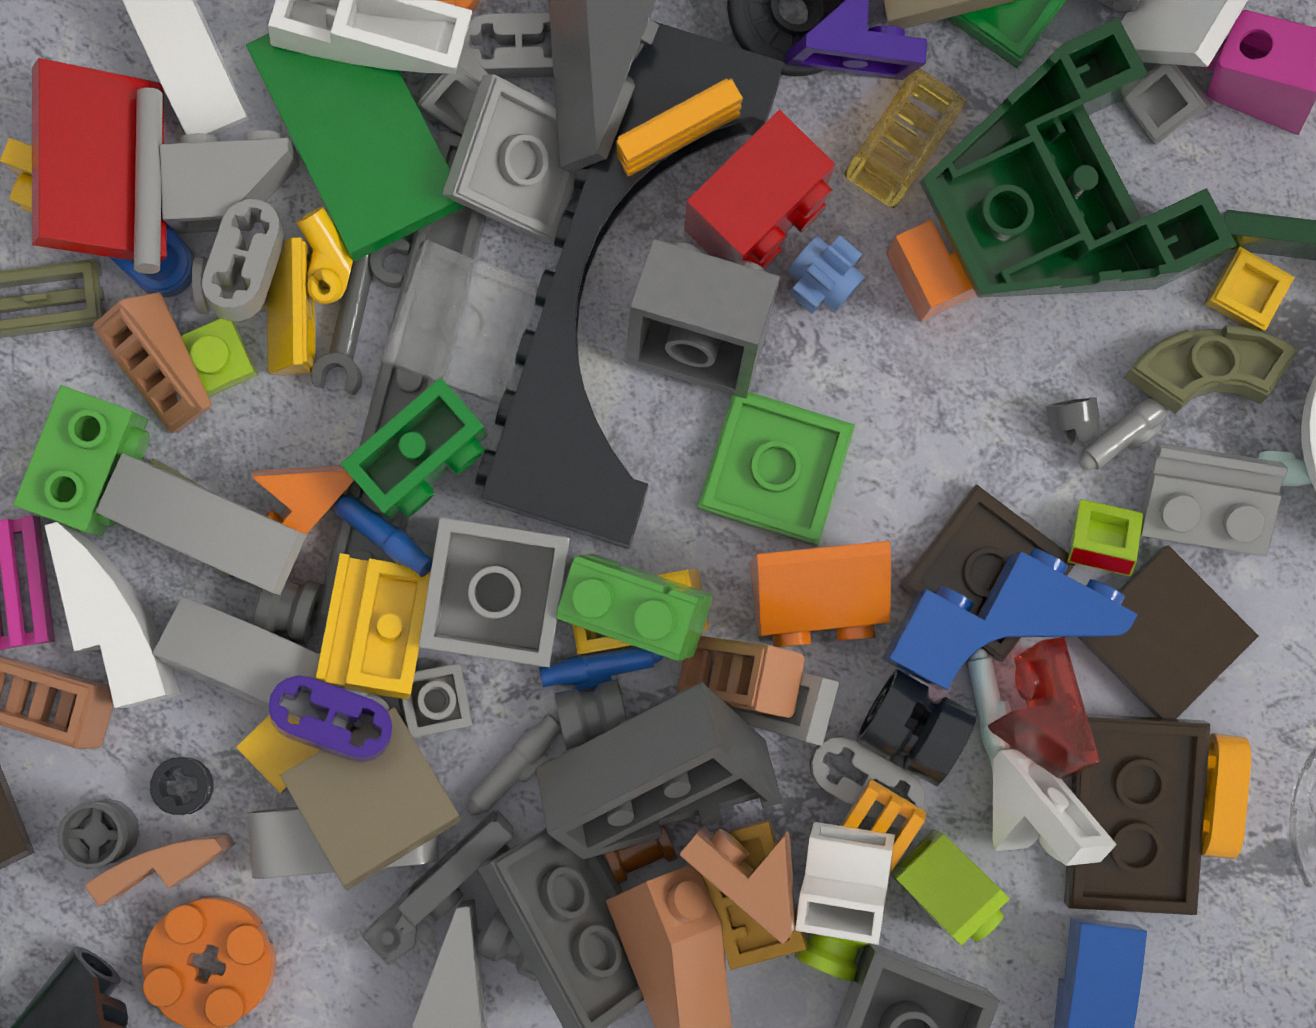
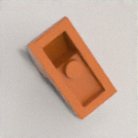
M341 465L254 470L250 472L253 479L287 506L280 515L271 509L265 516L306 535L354 481Z

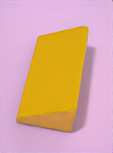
M301 237L290 238L284 242L267 293L268 372L272 375L311 374L312 367L316 362L315 301L307 292V270L312 249Z

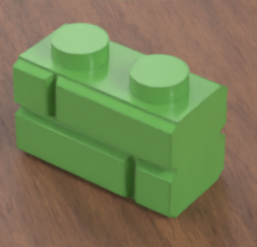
M596 554L575 556L558 606L556 619L661 656L681 661L695 654L712 603L713 594L628 565L620 566L619 562Z

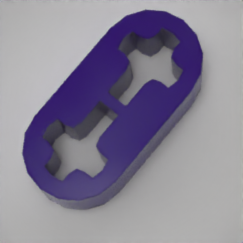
M299 675L286 678L277 684L270 695L268 707L271 722L280 734L289 739L356 762L376 759L384 753L390 743L392 732L390 715L381 704L372 699L311 677ZM300 691L310 694V706L328 715L325 721L311 716H303L299 725L291 724L288 722V710L281 706L284 698L295 700ZM362 714H368L373 717L372 728L380 732L381 735L378 740L367 738L362 747H356L351 744V732L333 724L336 717L357 723Z

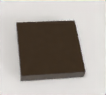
M976 484L970 489L898 586L914 598L919 591L928 589L936 593L939 585L945 586L970 599L974 603L970 613L978 616L1010 555L1021 551L1029 555L1033 548L1042 550L1067 564L1068 567L1064 573L1066 576L1075 564L1067 562L1068 552ZM1000 638L981 648L998 662H1003L1020 638Z
M1169 545L1161 547L1118 590L1125 596L1121 605L1138 614L1131 628L1126 633L1118 636L1078 638L1157 718L1177 719L1259 635Z

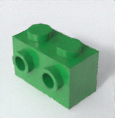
M440 377L340 464L386 516L392 519L399 512H402L406 518H409L435 496L436 492L430 485L449 469L456 476L459 475L485 452L480 442L488 434L483 424Z

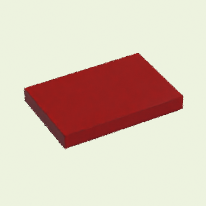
M43 58L37 59L32 67L33 246L134 261L137 91L142 88H155L163 93L162 144H165L164 90L160 82ZM162 188L160 263L167 257L166 222L162 217Z

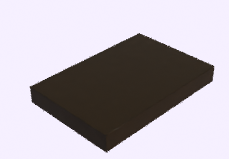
M1076 714L1071 791L1117 845L1101 862L1066 866L1064 903L1068 908L1197 915L1210 723L1205 720Z

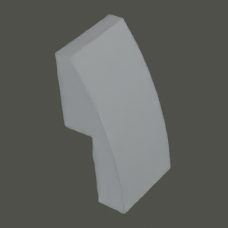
M460 663L415 672L410 700L368 693L366 696L381 704L386 711L395 707L413 738L473 726ZM362 714L359 721L353 723L350 732L373 720V717L368 714Z

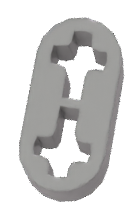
M549 12L484 14L471 19L464 47L470 51L489 75L494 74L500 78L554 76L553 60L544 56L542 47H523V44H540L544 42L545 33L551 32ZM492 33L495 34L498 44H516V47L496 48L494 58L487 60L482 58L480 49L472 48V45L482 44L483 34Z
M246 199L237 202L226 211L203 273L202 288L209 306L218 317L227 321L240 322L251 318L260 311L265 302L283 248L284 233L278 215L270 204L259 199ZM255 223H262L265 234L255 233L248 251H245L246 244L240 230L251 231ZM239 269H242L241 277L247 291L236 290L232 299H226L221 286L232 287Z
M842 736L829 737L824 740L823 746L817 745L812 752L810 772L814 781L822 789L847 804L854 805L870 779L873 781L876 779L882 784L893 788L902 780L907 784L904 789L906 798L910 799L912 804L922 810L924 809L925 791L920 781L908 771L862 744ZM844 747L848 748L852 752L849 757V763L865 773L861 783L858 784L845 776L837 778L835 783L826 779L830 768L822 763L826 753L830 752L838 755ZM875 800L866 815L877 820L885 805ZM898 814L890 827H901L906 818Z

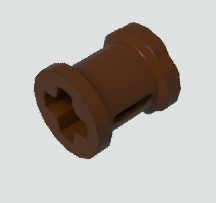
M665 825L661 826L663 835L661 838L605 853L618 884L628 880V873L662 858L668 862L678 859Z

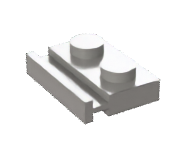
M1156 442L1153 470L1150 469L1141 509L1143 518L1140 535L1267 557L1282 497L1279 494L1283 477L1287 476L1288 467L1282 462Z

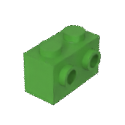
M60 385L13 506L78 530L103 537L106 527H113L117 522L95 511L121 454L124 453L139 460L143 459L150 438L149 432L145 431L149 419L129 409Z

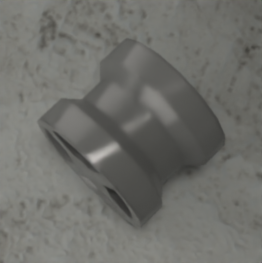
M288 577L280 595L262 589L256 607L254 625L271 633L275 631L288 633L291 641L306 645L318 621L315 615L324 584L309 580L301 585L291 582Z

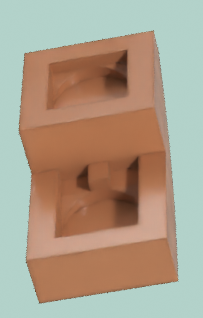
M229 834L206 835L181 840L130 858L103 872L84 886L99 907L118 899L155 871L169 889L189 879L234 846L235 843Z

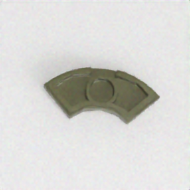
M1225 325L1223 329H1206L1193 332L1185 330L1171 335L1152 346L1135 362L1123 378L1175 414L1190 400L1212 392L1239 394L1261 404L1274 389L1299 352V349L1270 334L1239 326Z

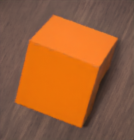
M932 219L895 236L886 254L920 322L976 296L955 252L949 255Z

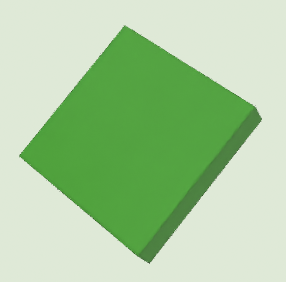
M748 392L746 399L732 395L697 509L818 546L855 424L752 392Z

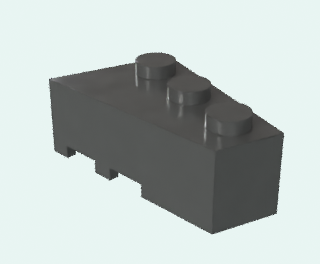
M703 682L675 693L670 699L634 718L620 722L613 729L580 746L566 750L561 756L536 768L547 834L583 860L663 837L661 826L694 816H700L702 825L721 821L723 819L720 809L760 798L762 808L783 803L766 740Z

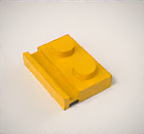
M340 553L316 679L328 684L343 686L348 690L410 700L431 571L424 577H420L410 568L398 563L369 558V561L349 558L350 555Z

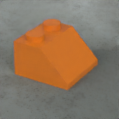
M890 541L756 554L750 561L757 637L772 636L774 647L811 644L810 632L836 629L837 641L875 638L874 625L890 623Z

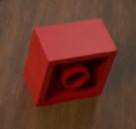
M779 109L687 200L684 231L710 256L730 262L738 260L750 261L766 269L782 252L783 249L780 245L787 237L786 233L793 226L800 233L803 232L827 207L824 201L833 191L828 184L836 164Z

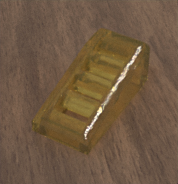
M919 68L909 75L844 172L845 177L888 207L895 208L956 119L967 99ZM911 95L942 114L940 120H936L908 101ZM899 116L915 128L919 129L920 131L928 135V138H923L922 136H920L919 134H917L916 132H914L913 130H911L910 128L896 120V117ZM882 138H887L888 140H890L891 142H893L894 144H896L897 146H899L900 148L914 156V159H909L908 157H906L905 155H903L902 153H900L899 151H897L896 149L882 141Z

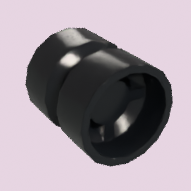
M896 669L874 700L860 727L856 741L887 759L898 754L903 757L904 769L937 787L949 774L966 746L976 723L977 714L947 697H942L936 701L931 700L928 686ZM909 717L919 721L913 733L909 728L905 727Z

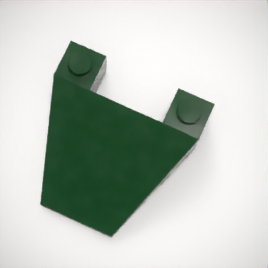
M1119 18L1063 43L1031 76L1021 83L981 124L976 126L919 182L978 298L1156 290L1210 264L1236 246L1207 188L1141 219L1089 115L1123 100L1148 75Z

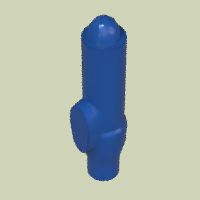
M342 494L333 504L335 514L383 550L387 557L400 565L410 568L420 577H424L431 571L433 559L425 554L417 543L401 528L391 525L352 494Z
M630 646L586 656L581 654L569 657L550 665L549 668L539 667L543 688L554 685H574L576 690L597 687L601 682L610 681L611 676L653 668L654 664L661 661L664 656L636 646Z

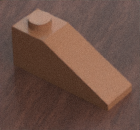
M688 865L605 900L655 1028H732L722 926L701 873L692 865Z

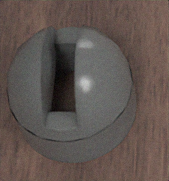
M1096 397L1067 400L1046 406L1051 431L1061 442L1072 445L1077 435L1081 443H1087L1095 436L1100 417Z

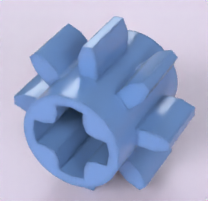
M839 235L831 245H828L819 236H816L787 270V273L798 281L792 288L790 296L811 314L822 303L833 313H836L866 278L855 268L863 254L842 235Z

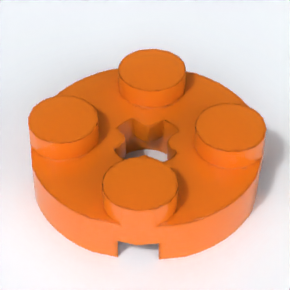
M207 896L175 907L158 921L148 936L142 956L143 991L147 1000L152 1005L158 1007L167 1018L187 1028H225L235 1024L261 1003L269 991L275 975L276 953L273 942L270 943L268 933L261 925L263 923L255 911L245 904L227 897ZM208 945H212L219 949L217 960L225 963L226 967L223 974L213 973L207 980L199 976V967L193 964L194 954L204 953Z

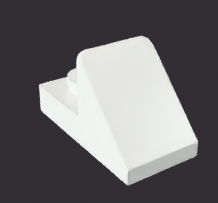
M1000 750L993 758V847L995 850L1026 849L1039 838V842L1044 850L1056 860L1063 862L1065 866L1101 862L1117 844L1038 750Z

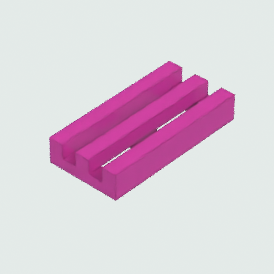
M31 515L15 520H0V566L9 634L4 636L0 608V650L55 642L40 517ZM16 533L23 534L34 632L25 633L20 579L14 543V534Z

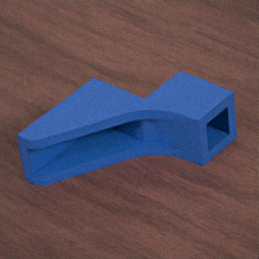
M1033 548L1029 555L1021 551L1009 556L978 616L970 613L974 605L970 599L945 586L939 585L936 593L928 589L917 592L882 659L938 690H948L959 669L978 649L1000 638L1118 636L1126 633L1131 628L1138 614L1121 605L1125 596L1119 591L1093 579H1090L1087 586L1064 575L1068 566L1063 561L1049 553Z

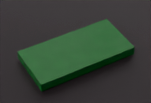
M269 33L246 44L354 262L465 207L442 196L450 169L399 70L349 64L275 47L270 44Z

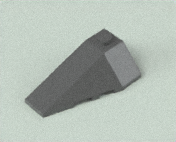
M549 0L559 167L570 173L607 159L635 88L634 80L628 76V72L643 45H652L659 24L650 20L657 0Z

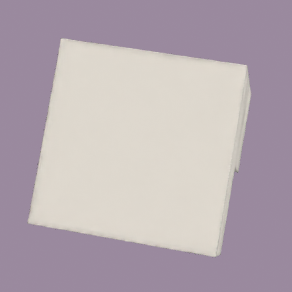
M814 822L809 837L805 876L800 891L795 931L879 945L895 835Z

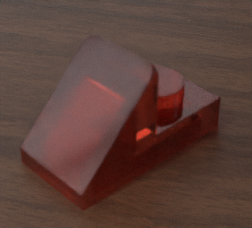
M1065 637L1041 640L1014 657L1016 688L1021 698L1026 701L1027 708L1009 712L990 723L988 729L1058 779L1071 777L1100 763Z

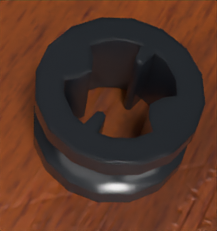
M190 757L171 758L162 762L154 771L150 781V794L154 803L162 811L172 815L193 814L203 809L210 801L214 791V782L210 770L201 761ZM179 768L182 769L184 776L196 777L198 785L197 791L188 792L193 799L184 805L180 796L169 795L167 792V781L176 780L172 773Z

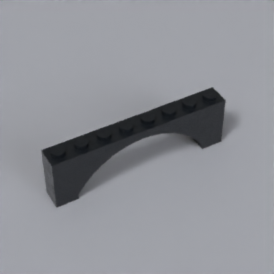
M658 22L656 23L659 24L652 45H643L628 72V76L634 80L635 88L607 159L576 171L573 187L581 189L582 192L575 213L564 210L559 222L554 246L563 250L556 271L545 269L541 277L534 303L535 306L543 308L536 331L525 329L515 358V365L523 367V371L516 391L507 388L504 391L495 419V425L504 427L497 450H485L475 480V485L484 487L481 499L486 504L626 549H630L648 493L649 484L633 479L616 456L595 418L584 389L579 366L577 333L580 302L586 277L597 250L614 221L630 202L657 177L684 159L715 144L745 134L753 136L767 122L784 66L782 61ZM732 78L743 98L740 103V117L633 175L627 176L617 158L616 141L619 136L724 79L730 80Z

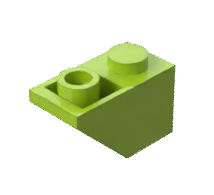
M936 829L904 857L890 874L940 929L961 946L969 938L976 943L988 936L1004 918V914L999 909L1010 900L945 834Z

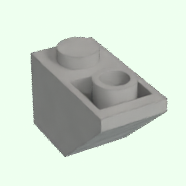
M269 130L248 131L243 133L242 140L218 141L216 136L210 134H186L179 137V143L160 144L163 220L177 234L218 232L223 216L235 203L246 199H259L267 202L299 167V154L288 138H281L278 132Z

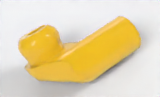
M321 206L301 217L296 224L313 249L307 270V292L314 301L320 304H330L343 296L347 288L353 259L324 207Z

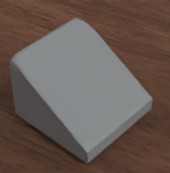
M463 46L456 74L430 73L422 84L417 105L455 133L462 136L482 76L489 74L470 51Z
M1158 64L1122 100L1155 145L1213 105L1212 99L1207 96L1206 91L1186 65Z

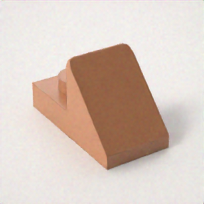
M704 826L679 855L780 943L784 944L792 935L796 926L789 831L785 832L759 865L753 869L745 862L750 855L749 852L738 840L723 829L719 828L713 834Z

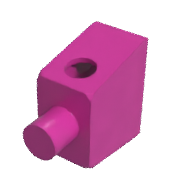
M1242 10L1209 66L1202 67L1214 71L1207 96L1220 104L1299 135L1316 101V27L1249 10Z

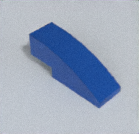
M1070 917L1065 977L1058 980L1054 1028H1134L1143 974L1147 930L1135 924Z

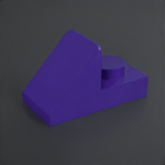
M845 0L786 52L785 65L903 80L926 64L927 39L905 36V30L897 26L881 25L868 29L869 0Z

